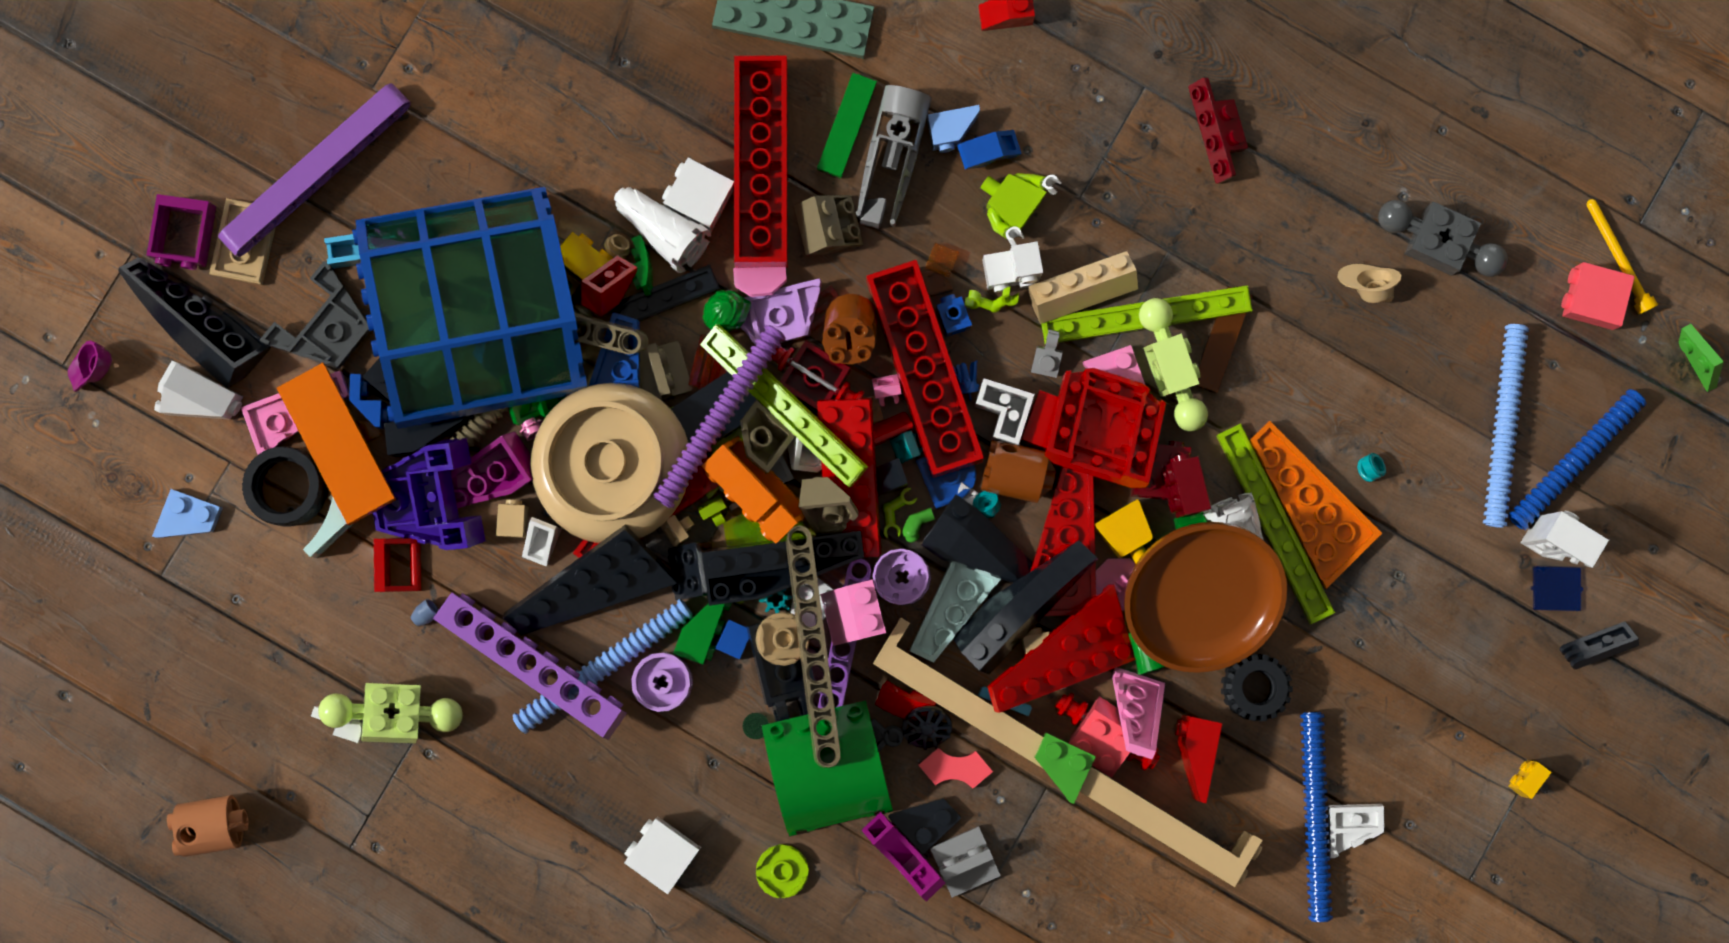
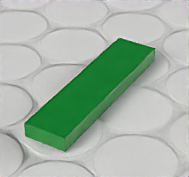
M852 73L817 166L818 171L840 179L842 178L877 81Z

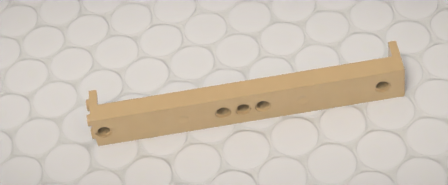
M900 618L873 664L1041 767L1034 758L1043 739L1041 735L1004 712H995L991 704L897 647L898 642L910 624L908 621ZM1093 767L1090 768L1081 787V793L1234 887L1237 883L1241 884L1248 874L1246 867L1251 859L1256 860L1262 850L1260 844L1263 840L1243 831L1231 852Z

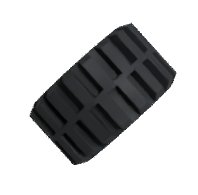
M1251 654L1249 657L1242 659V661L1227 667L1224 671L1226 673L1225 677L1221 679L1223 688L1220 689L1221 694L1225 697V704L1230 707L1229 710L1243 719L1252 721H1267L1269 718L1277 717L1279 712H1283L1286 709L1284 707L1285 704L1290 703L1289 693L1293 692V686L1289 684V681H1292V679L1285 672L1287 670L1286 667L1280 665L1277 659L1264 654ZM1251 672H1262L1270 683V692L1261 703L1249 702L1243 694L1242 686L1244 679Z

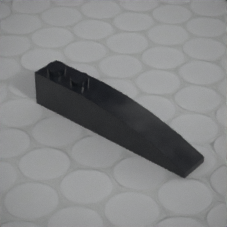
M138 257L119 267V273L153 318L189 356L226 388L244 379L271 349V346L260 341L261 336L228 309L222 311L212 305L213 300L206 296L200 298L190 292L189 286L182 282H173L168 279L167 273Z
M1078 540L988 599L953 638L961 653L979 671L990 675L1098 558Z

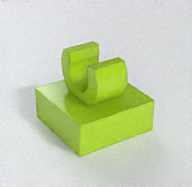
M721 495L697 507L702 519L705 520L711 516L716 527L726 522L721 510L727 507Z

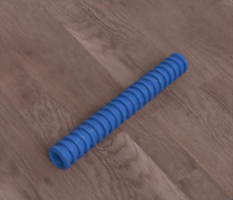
M1628 389L1626 395L1620 397L1621 401H1616L1615 407H1610L1609 412L1603 415L1604 418H1600L1598 424L1592 426L1593 430H1588L1587 436H1582L1581 442L1578 441L1575 444L1576 448L1572 447L1570 453L1564 455L1565 459L1559 460V465L1553 467L1554 471H1549L1547 473L1548 477L1544 476L1542 483L1538 482L1536 484L1537 488L1531 489V494L1525 496L1526 500H1521L1519 502L1520 506H1515L1514 512L1508 513L1509 519L1514 525L1520 529L1527 530L1529 528L1528 524H1533L1534 518L1540 516L1539 512H1544L1545 506H1550L1551 500H1556V495H1560L1562 489L1568 487L1567 483H1572L1574 481L1573 477H1578L1579 471H1584L1585 465L1588 466L1590 464V459L1594 460L1596 454L1602 452L1601 448L1607 447V442L1613 440L1612 436H1617L1618 430L1622 431L1624 425L1630 423L1629 419H1634L1635 413L1641 411L1640 407L1643 408L1647 404L1645 398L1639 392Z

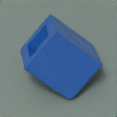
M728 620L715 649L740 660L749 640L747 628Z

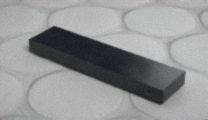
M707 265L652 287L651 295L646 296L644 291L626 297L615 306L618 314L643 321L719 291L720 288L711 265Z

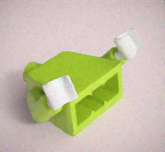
M1016 173L1015 175L1008 174L1000 184L988 176L980 188L992 196L986 208L988 209L987 216L993 230L1005 239H1008L1011 246L1017 245L1014 238L1020 236L1024 239L1021 230L1045 198L1047 192L1044 190L1047 189L1050 194L1055 195L1057 191L1052 185L1054 183L1061 184L1062 182L1055 175L1045 177L1036 174Z

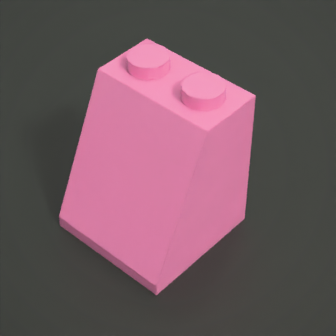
M873 579L820 594L833 646L886 633Z

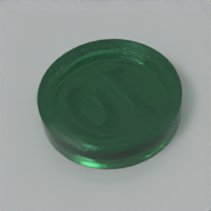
M751 713L743 721V731L751 739H760L764 737L762 725L769 724L763 714Z

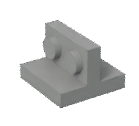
M979 826L930 847L951 897H955L1000 876Z

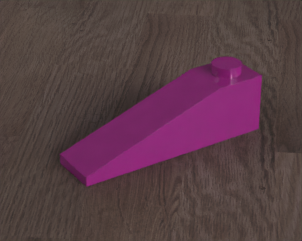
M515 431L500 436L471 457V464L456 468L451 472L457 508L512 494L533 479L531 475L530 453Z

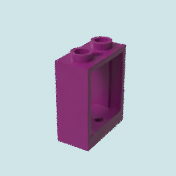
M157 194L146 256L154 259L155 264L171 267V263L181 264V268L197 270V266L206 267L216 206L209 201ZM170 211L202 215L195 257L163 253Z

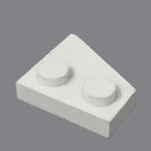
M1382 804L1328 805V839L1330 840L1328 844L1330 852H1328L1330 858H1336L1339 856L1338 853L1350 847L1355 848L1363 844L1366 839L1374 838L1384 833V806Z

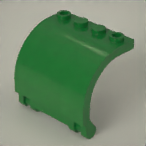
M866 700L835 708L840 760L835 766L829 768L818 766L814 760L808 714L762 725L771 774L789 837L797 835V832L804 830L811 832L821 827L866 816L867 818L875 816L874 813L885 811V813L893 812ZM824 720L819 721L816 725L817 732L822 736L828 735L830 732L829 723ZM823 748L820 752V758L823 762L830 763L834 759V753L830 748Z

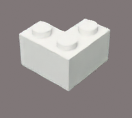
M1038 241L1013 245L1010 251L987 254L982 259L987 289H994L995 293L1003 292L1004 288L1020 285L1022 289L1029 288L1028 286L1039 282L1043 274Z
M985 378L983 379L974 407L999 415L991 440L1019 445L1034 394Z

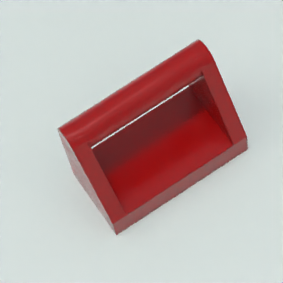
M412 538L373 539L374 592L421 591V544L417 542L418 540ZM410 544L411 586H391L390 545Z

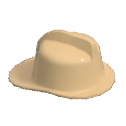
M1365 264L1347 265L1338 271L1337 276L1343 285L1357 289L1361 298L1368 303L1391 302L1394 298V288L1401 281L1402 277L1400 272L1395 269Z

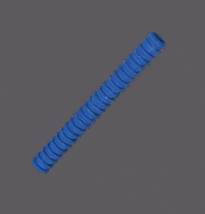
M1303 712V714H1300V718H1303L1300 726L1303 727L1301 735L1304 736V739H1301V743H1304V747L1301 748V751L1304 752L1302 760H1305V764H1302V768H1305L1302 776L1305 777L1303 785H1306V789H1303V793L1306 794L1303 801L1306 802L1304 810H1307V814L1304 815L1307 822L1304 823V826L1307 827L1305 835L1308 836V839L1305 840V843L1308 844V848H1305V851L1308 852L1306 860L1309 861V864L1306 865V869H1309V873L1306 874L1309 878L1307 886H1310V890H1307L1310 898L1307 900L1310 903L1308 911L1311 912L1308 919L1312 922H1329L1333 919V916L1330 915L1332 907H1330L1329 903H1332V899L1329 898V895L1332 894V891L1329 890L1331 882L1328 880L1331 877V873H1328L1331 865L1328 864L1330 856H1327V852H1330V848L1327 847L1330 840L1327 839L1329 831H1326V827H1329V823L1326 822V819L1329 818V815L1326 814L1328 806L1325 805V802L1328 801V798L1325 797V793H1328V790L1325 789L1327 781L1324 780V777L1327 776V773L1324 772L1326 756L1323 755L1326 747H1323L1325 739L1322 736L1325 734V730H1322L1325 722H1322V718H1324L1322 712Z

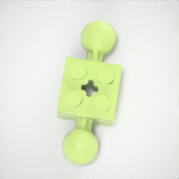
M1160 298L1149 299L1141 306L1139 319L1144 328L1154 332L1157 340L1156 343L1150 344L1143 349L1160 397L1175 393L1178 400L1174 410L1176 424L1185 431L1199 430L1208 419V410L1202 401L1193 398L1190 387L1199 384L1198 378L1201 377L1197 364H1192L1189 353H1192L1190 343L1187 338L1183 339L1182 333L1172 337L1168 326L1172 322L1173 311L1169 303Z
M366 683L364 704L352 703L347 696L335 693L326 696L318 708L320 720L328 727L340 728L348 724L351 719L363 720L361 741L416 743L419 722H430L431 726L440 732L453 731L460 725L463 712L461 706L450 698L439 699L431 707L420 706L421 685ZM388 708H393L398 713L394 715L393 719H390L389 715L384 713V711H388Z

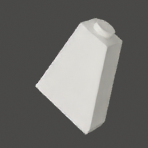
M171 361L158 384L157 391L161 393L162 397L161 401L155 402L154 410L170 416L230 420L232 416L237 415L240 411L243 396L185 365Z

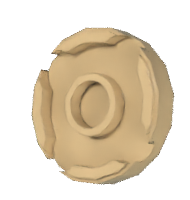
M785 612L771 614L758 627L756 633L757 649L768 662L786 666L800 660L794 614ZM809 640L806 642V650L809 646Z

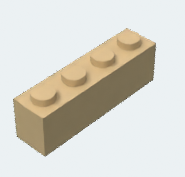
M1125 251L1028 286L1031 305L1040 324L1137 290V270L1128 252Z

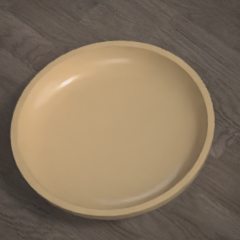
M602 383L588 386L561 400L542 422L536 434L531 453L533 485L541 504L550 517L559 526L578 538L600 543L625 524L638 538H642L659 528L669 519L685 494L687 487L683 488V494H679L678 497L680 499L678 501L675 500L673 503L675 505L674 508H668L653 496L654 492L658 493V486L664 484L662 480L668 478V471L672 472V465L678 463L676 459L682 457V450L686 451L688 440L676 415L663 401L652 393L622 383Z

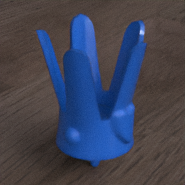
M977 360L970 364V376L965 363L957 364L956 370L954 368L962 394L968 393L970 401L972 400L971 393L979 391V384H977Z

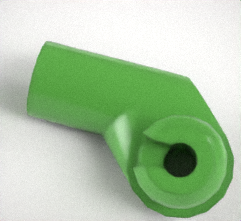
M931 508L908 516L903 527V536L908 542L913 543L919 539L918 532L922 524L935 520Z

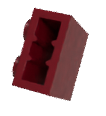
M1169 441V445L1157 444L1150 482L1146 488H1131V497L1168 500L1171 494L1169 487L1165 488L1163 484L1162 472L1165 471L1164 466L1170 464V459L1175 456L1190 453L1191 457V447H1184L1185 443L1179 441Z
M1190 453L1170 459V464L1164 466L1165 471L1162 472V480L1165 488L1169 487L1171 497L1168 498V504L1171 513H1175L1176 518L1210 510L1211 505L1199 457L1191 458Z

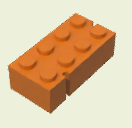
M739 436L722 444L702 465L706 476L712 482L718 483L724 489V495L743 509V515L749 521L760 524L761 533L767 540L777 544L788 535L793 527L798 526L805 519L804 514L799 508L800 499L772 470L765 474L746 458L744 442Z

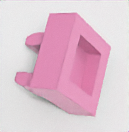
M897 374L872 379L875 398H878L881 406H885L884 398L888 396H893L895 404L899 402L898 394L902 393Z

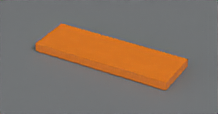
M321 363L276 388L349 526L397 500L326 364Z

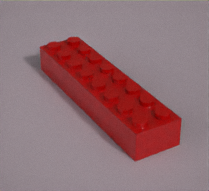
M787 55L734 56V264L736 268H788Z
M917 260L867 275L866 283L932 479L982 463L984 457Z

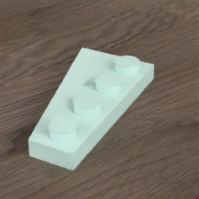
M952 561L944 574L909 651L934 663L955 637L956 633L968 621L973 612L1001 579L991 576L989 572L979 569L972 570L966 568L967 565Z

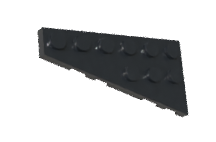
M625 524L504 613L503 619L522 636L677 584V577Z

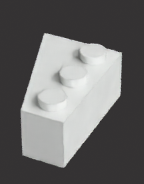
M1565 510L1564 512L1540 515L1538 518H1535L1521 544L1543 557L1563 561L1565 557L1571 558L1570 562L1573 564H1578L1581 561L1587 567L1593 568L1609 540L1580 523V518L1577 515Z

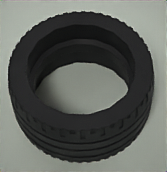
M285 446L267 449L251 461L243 475L242 491L248 508L258 518L269 524L291 527L308 522L320 512L327 499L328 487L312 456L297 448ZM283 461H291L301 465L307 472L310 482L309 492L303 504L296 510L287 513L277 512L270 508L264 501L262 493L263 479L267 472L274 465Z

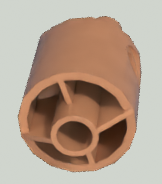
M233 795L177 804L173 813L167 815V826L169 830H173V853L175 856L188 857L239 848L243 840V831L248 830L249 827L246 810H240L238 801Z

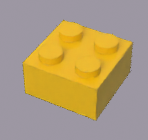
M1527 760V762L1525 761L1521 764L1518 774H1515L1510 779L1508 787L1521 797L1532 799L1552 772L1539 762Z

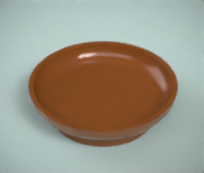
M1223 522L1191 524L1174 530L1160 538L1145 551L1134 566L1127 582L1124 599L1127 626L1138 647L1151 659L1165 667L1195 673L1220 670L1249 657L1273 634L1285 609L1287 580L1284 568L1277 554L1263 539L1251 531Z

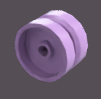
M670 653L651 654L642 659L635 667L631 679L632 691L637 701L647 709L657 712L670 711L682 705L690 696L693 687L692 672L688 664L679 656ZM661 677L667 678L665 680L668 682L667 686L662 687L659 685Z

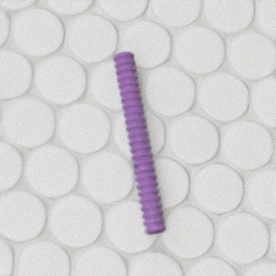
M771 325L764 327L766 331L760 333L761 338L756 339V346L750 348L752 352L746 354L747 359L742 360V367H738V373L732 375L734 379L728 381V388L724 387V394L718 396L720 400L714 402V409L710 408V415L704 417L706 421L700 423V430L696 429V436L690 438L692 442L686 444V451L682 450V457L676 459L678 463L672 465V472L668 471V478L662 480L664 484L658 486V493L654 492L653 496L657 501L668 508H674L675 505L673 503L675 500L678 501L680 499L678 496L684 493L683 488L688 487V480L694 478L692 474L698 472V465L702 466V459L708 457L706 453L712 451V444L716 445V438L722 436L720 432L726 430L725 425L730 424V417L735 416L734 411L740 409L739 404L744 403V396L749 395L748 390L753 389L754 386L752 384L754 382L757 383L758 375L761 376L763 374L762 369L767 368L766 363L771 362V356L777 353L776 348H780V342L785 341V335Z

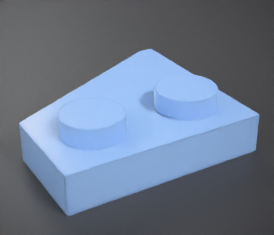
M171 489L152 537L164 538L214 532L223 508Z

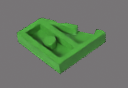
M1689 324L1681 329L1679 346L1686 354L1705 390L1709 392L1717 387L1724 361L1693 325Z
M1045 732L1034 758L1067 800L1074 804L1096 756Z

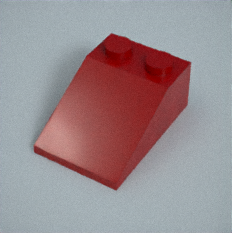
M1182 715V719H1178L1176 722L1175 735H1178L1177 742L1193 799L1207 803L1222 723Z

